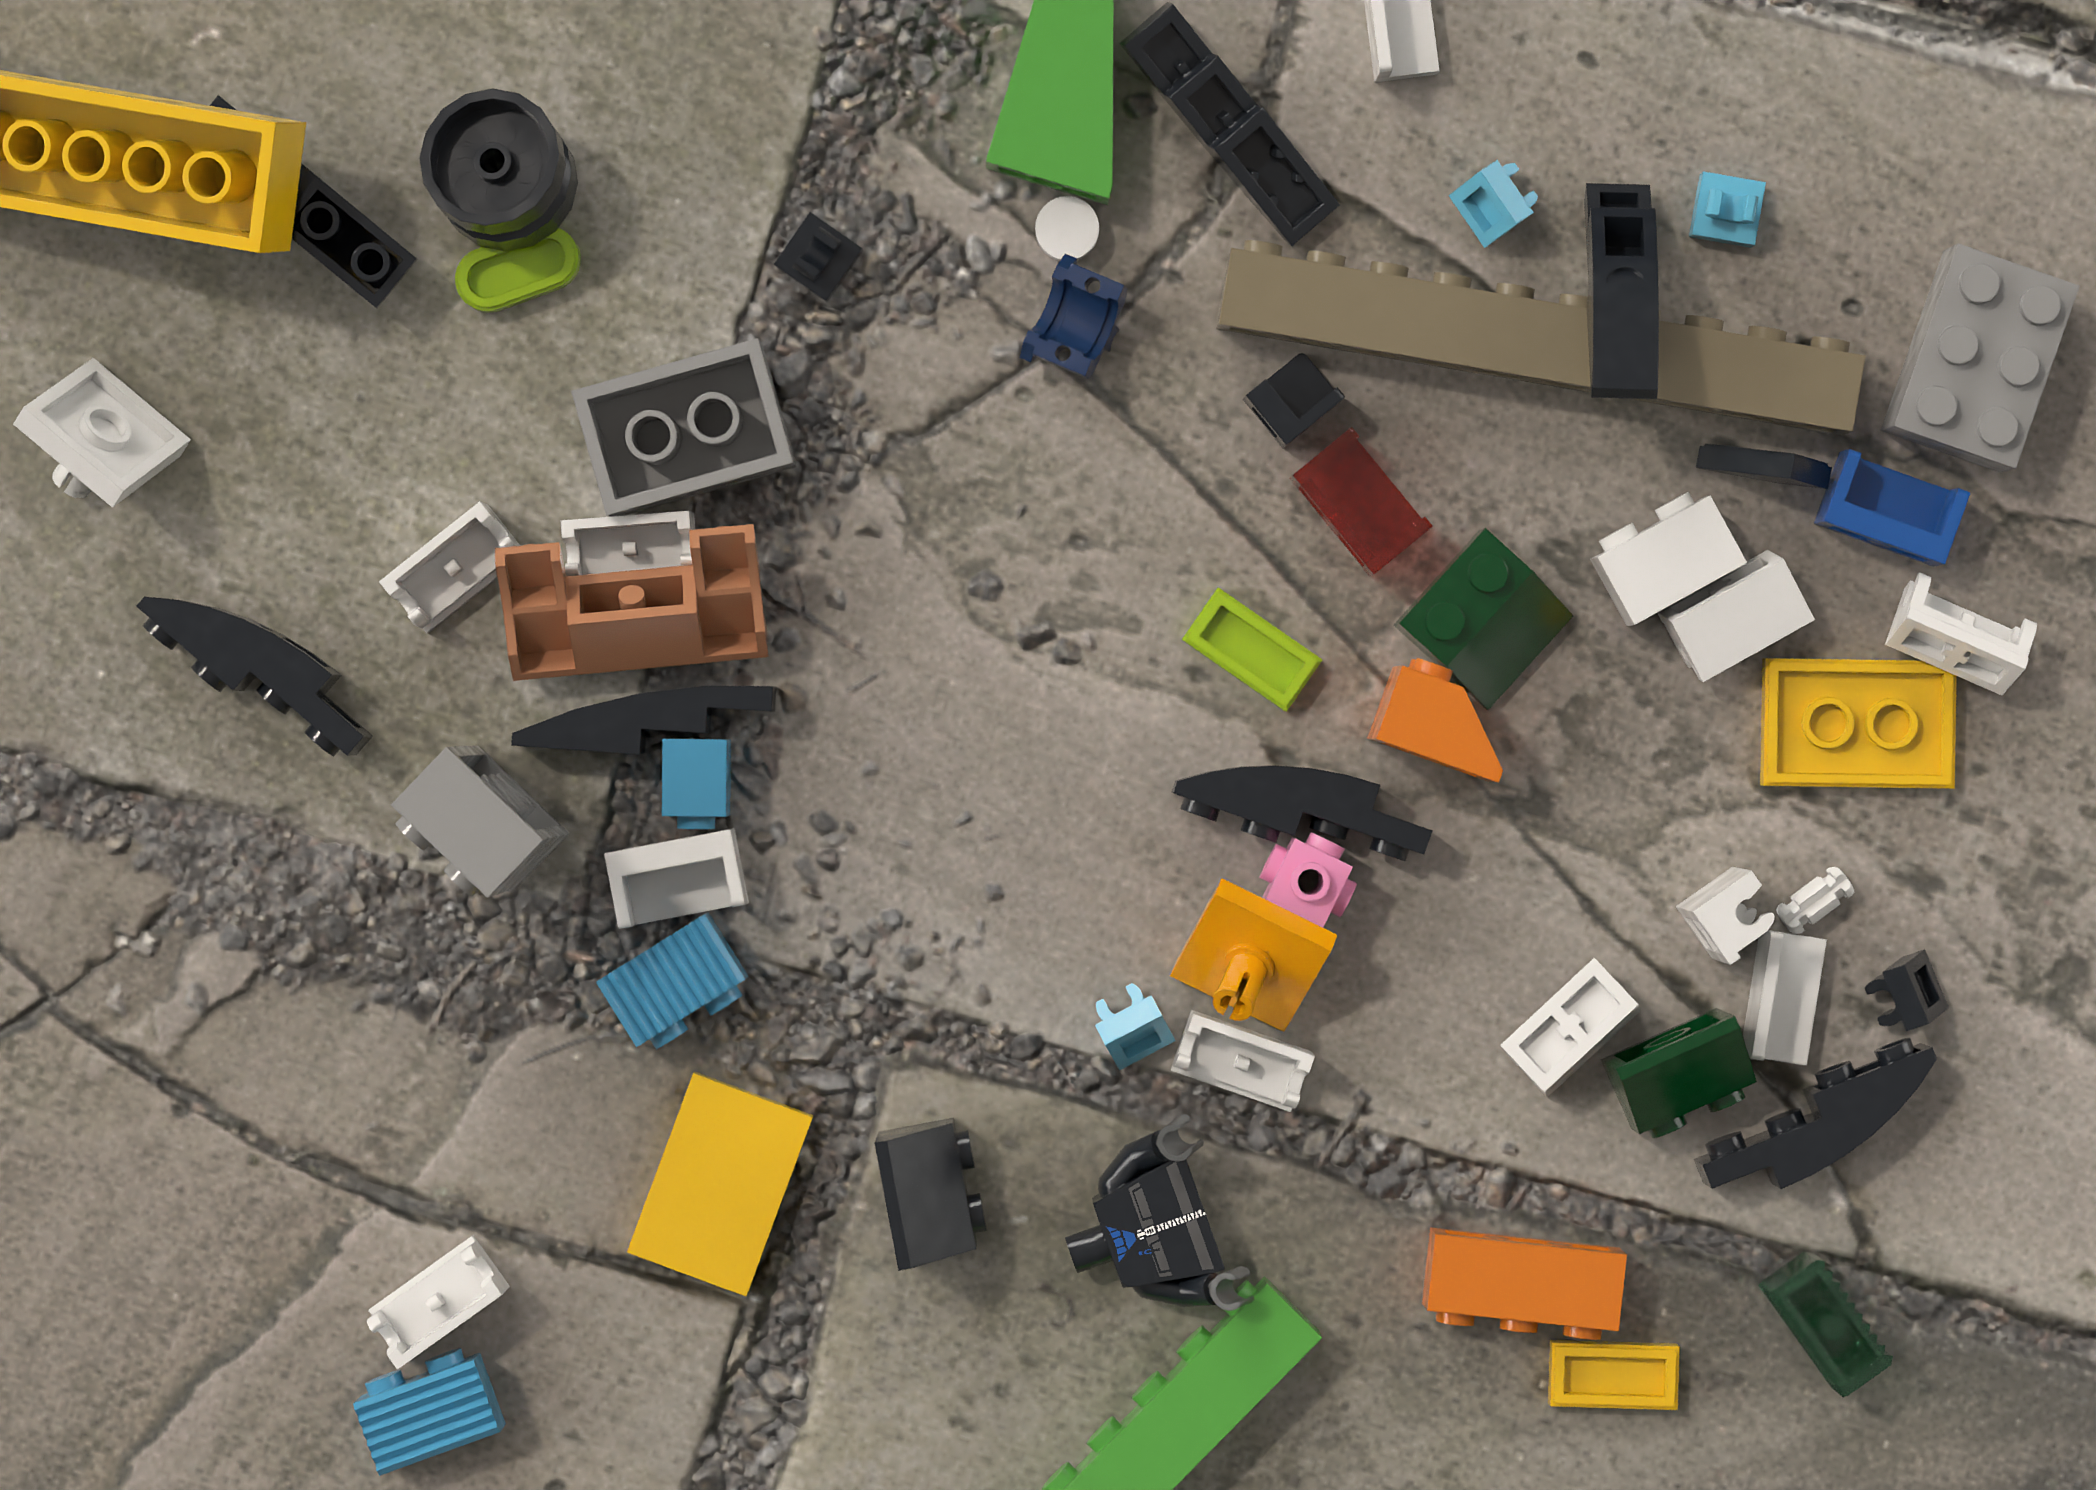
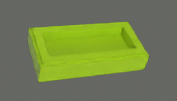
M1219 587L1181 639L1284 712L1288 711L1322 662L1320 657Z

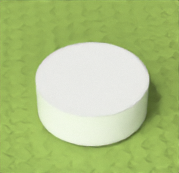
M1072 196L1055 198L1048 202L1037 216L1035 225L1036 239L1044 253L1057 261H1060L1064 254L1080 260L1092 251L1099 235L1097 215L1093 208L1082 199Z

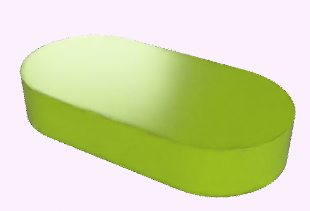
M558 228L554 233L531 247L511 251L480 247L466 254L459 262L455 273L456 289L462 300L475 310L485 313L498 312L557 291L570 284L580 268V250L575 240L561 228Z

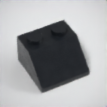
M953 1117L879 1131L874 1144L898 1271L912 1269L975 1250L977 1247L976 1233L987 1231L980 1193L968 1195L964 1170L975 1168L968 1130L956 1132Z

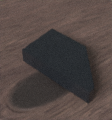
M1706 443L1704 446H1700L1696 468L1778 484L1828 489L1832 467H1829L1828 463L1795 453Z

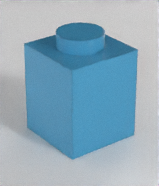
M662 739V816H677V829H715V817L730 816L731 739Z

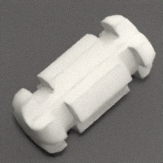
M1828 868L1826 870L1828 874L1822 879L1817 876L1791 895V903L1788 905L1785 903L1778 905L1776 909L1777 914L1790 932L1801 934L1805 931L1803 925L1807 922L1812 925L1841 904L1838 899L1843 896L1850 898L1853 895L1854 889L1851 882L1839 868Z

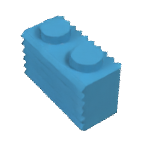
M707 912L599 979L596 983L635 1046L638 1047L650 1039L657 1050L689 1030L683 1018L700 1007L704 1006L711 1016L742 997L743 995L737 984L749 976L712 916Z
M461 1348L454 1349L426 1360L425 1365L428 1371L404 1380L401 1370H397L365 1383L368 1393L360 1396L353 1405L379 1476L501 1432L506 1423L480 1353L464 1358Z

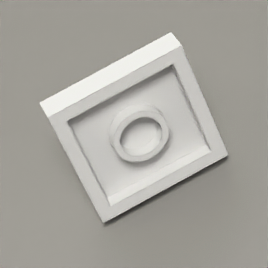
M94 358L24 406L13 424L60 463L52 476L54 483L59 488L65 484L70 474L74 476L64 491L66 494L74 498H83L88 496L92 490L112 508L179 458L191 440Z

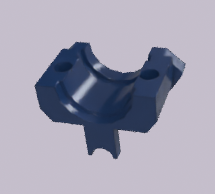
M1064 254L1052 275V288L1044 311L1036 325L1031 330H1028L1023 341L1020 358L1030 363L1039 358L1089 379L1094 373L1103 351L1110 352L1112 341L1120 330L1115 323L1125 303L1128 288L1119 282L1076 265L1077 258ZM1099 281L1100 289L1096 293H1089L1088 287L1090 283ZM1063 349H1070L1069 359L1060 361L1059 353Z

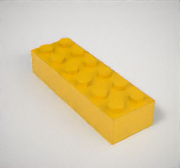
M0 70V207L255 253L290 251L306 122Z

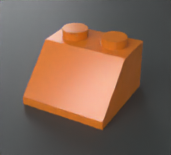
M1416 658V660L1411 659L1409 667L1403 665L1393 667L1367 739L1484 781L1499 783L1503 769L1465 688L1449 682L1453 670L1420 658Z

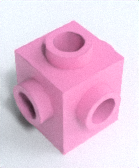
M1310 832L1305 843L1291 837L1287 848L1275 844L1259 877L1269 882L1262 898L1323 928L1330 913L1338 917L1342 916L1357 885L1356 882L1348 879L1353 867L1340 861L1345 848ZM1307 869H1314L1318 875L1316 887L1311 891H1301L1298 886L1300 874Z

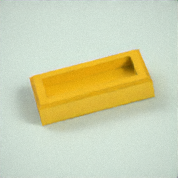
M1550 1340L1548 1404L1556 1407L1678 1410L1680 1346L1675 1343Z

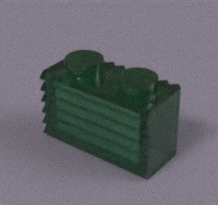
M1803 1251L1759 1284V1287L1830 1387L1844 1398L1891 1366L1893 1356L1885 1351V1345L1877 1340L1878 1335L1870 1330V1324L1862 1319L1863 1314L1855 1309V1303L1847 1298L1848 1293L1840 1288V1282L1832 1277L1833 1272L1825 1267V1261L1812 1252Z

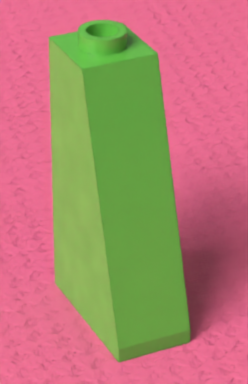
M1034 0L986 158V169L1104 205L1109 204L1113 186L1114 0Z

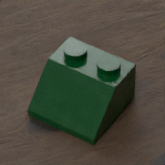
M1484 528L1472 537L1394 623V626L1434 663L1453 670L1451 678L1464 687L1465 691L1486 710H1489L1571 620L1573 615L1532 569L1489 530Z
M1718 1008L1600 1059L1631 1129L1639 1135L1649 1131L1652 1138H1658L1682 1128L1687 1124L1684 1115L1707 1105L1710 1112H1716L1746 1098L1742 1089L1757 1082L1736 1017Z

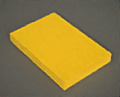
M1762 658L1760 785L1955 789L1957 676L1924 661Z
M694 1072L627 1253L747 1296L814 1115Z

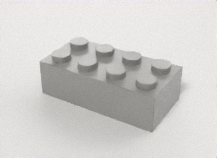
M479 746L446 747L391 804L402 815L395 823L399 830L423 851L428 847L431 849L435 847L450 862L443 869L444 872L459 888L471 897L476 893H483L488 898L517 889L570 834Z

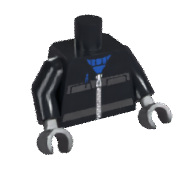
M1183 1114L1170 1122L1162 1130L1151 1133L1123 1147L1099 1178V1194L1092 1198L1100 1225L1067 1236L1065 1240L1077 1273L1113 1261L1122 1287H1133L1134 1291L1141 1298L1180 1307L1217 1305L1223 1310L1232 1311L1254 1301V1296L1240 1297L1233 1288V1280L1250 1275V1271L1247 1267L1239 1266L1219 1275L1216 1273L1225 1270L1186 1160L1201 1148L1204 1142L1203 1139H1200L1194 1144H1188L1180 1138L1178 1129L1191 1120L1188 1115Z

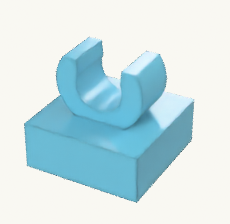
M1496 160L1449 195L1484 248L1534 213L1530 207L1538 199L1535 191L1529 192L1523 197L1510 179L1519 170L1515 163H1509L1502 167L1499 161Z
M1703 171L1699 175L1689 237L1749 248L1755 246L1766 182Z
M1133 983L1126 986L1132 1000L1130 1007L1114 1014L1104 999L1096 1002V1010L1101 1022L1097 1023L1095 1027L1119 1070L1176 1041L1152 995L1145 998L1141 990Z

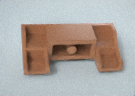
M754 524L689 530L692 565L566 576L560 542L495 548V567L501 595L507 652L513 681L769 657Z

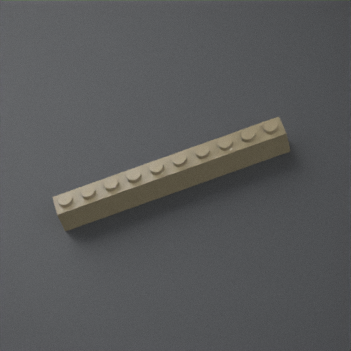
M1245 240L1243 250L1231 248L1216 327L1218 330L1591 393L1587 296L1560 294L1559 303L1533 299L1535 289L1527 286L1497 283L1496 292L1470 288L1472 278L1458 274L1434 272L1432 282L1407 278L1409 268L1398 264L1372 261L1370 271L1344 267L1346 257L1322 251H1308L1307 260L1281 256L1283 246L1256 240ZM1659 310L1657 399L1630 400L1841 436L1853 432L1866 355L1848 353L1850 342L1814 336L1811 338L1810 346L1785 342L1787 332L1780 329L1749 326L1748 334L1742 335L1722 331L1724 321L1711 317L1686 315L1684 325L1660 321L1661 310Z

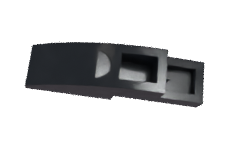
M219 95L209 105L236 110ZM301 163L292 240L375 308H378L418 259Z
M1586 183L1584 210L1589 286L1587 328L1591 398L1657 399L1659 368L1658 250L1656 210L1651 205L1650 185Z
M144 596L136 605L149 617L143 624L144 628L167 648L173 650L179 643L192 654L197 661L191 668L206 683L219 692L226 685L233 691H244L257 677L262 681V684L256 691L281 713L286 715L293 708L311 725L306 729L305 734L331 756L334 757L339 750L347 756L357 755L373 737L325 695L342 675L317 655L287 636L252 619L220 608L194 602Z
M1279 765L1239 766L1207 771L1175 781L1172 793L1184 797L1181 810L1215 822L1220 810L1244 818L1241 831L1277 843L1280 832L1295 836L1303 812L1313 815L1309 828L1343 840L1346 839L1349 828L1373 837L1369 849L1402 861H1406L1409 850L1424 855L1433 830L1373 810L1380 784L1345 774L1313 768Z
M1904 1038L1876 1049L1874 1053L1877 1060L1854 1069L1851 1061H1846L1817 1072L1815 1077L1818 1083L1803 1089L1812 1113L1803 1116L1801 1108L1788 1110L1765 1121L1767 1130L1744 1139L1741 1131L1708 1142L1705 1144L1708 1154L1694 1159L1702 1182L1713 1189L1765 1168L1770 1182L1776 1187L1783 1189L1816 1174L1843 1158L1873 1136L1901 1109L1921 1085L1936 1062L1937 1057L1933 1047L1922 1043L1913 1046L1910 1038Z

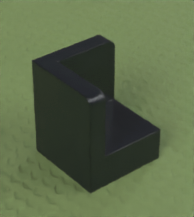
M1300 353L1270 378L1265 379L1245 395L1243 401L1284 449L1345 398V395L1338 387L1333 389L1307 355Z

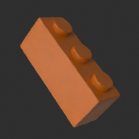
M1430 1227L1422 1304L1427 1311L1437 1312L1436 1321L1444 1324L1474 1326L1475 1316L1499 1318V1328L1508 1331L1537 1333L1538 1323L1564 1325L1563 1335L1568 1337L1600 1340L1602 1330L1619 1331L1627 1254L1619 1247Z

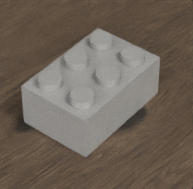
M1959 243L1944 250L1880 431L2000 473L2016 469L2080 286Z
M758 338L571 391L605 513L608 517L629 515L797 467L764 348Z

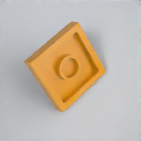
M1221 878L1177 958L1170 976L1213 997V1006L1221 1015H1224L1228 1005L1232 1006L1233 1010L1229 1019L1243 1021L1252 1016L1285 1032L1331 953L1337 934Z

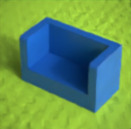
M1847 449L1838 454L1830 476L1829 487L1825 490L1814 524L1930 566L1945 565L1970 492L1960 488L1948 490L1864 460L1861 458L1860 452Z

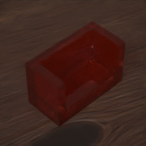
M1351 427L1289 479L1370 577L1426 533L1433 525L1425 516L1421 518L1360 444L1357 440L1360 436Z

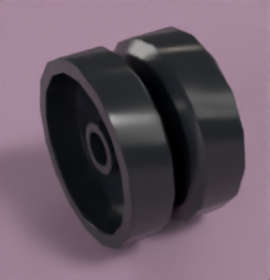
M493 88L467 93L444 107L427 129L419 157L423 184L436 205L448 217L456 230L480 247L511 251L534 246L554 233L572 210L578 186L574 156L543 110L521 94Z

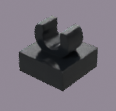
M809 212L775 261L774 266L819 298L828 302L863 252V248Z
M1925 949L1901 957L1865 986L1867 995L1881 990L1887 991L1892 995L1896 1005L1895 1009H1890L1877 1018L1881 1026H1892L1902 1020L1906 1031L1930 1024L1949 1008Z

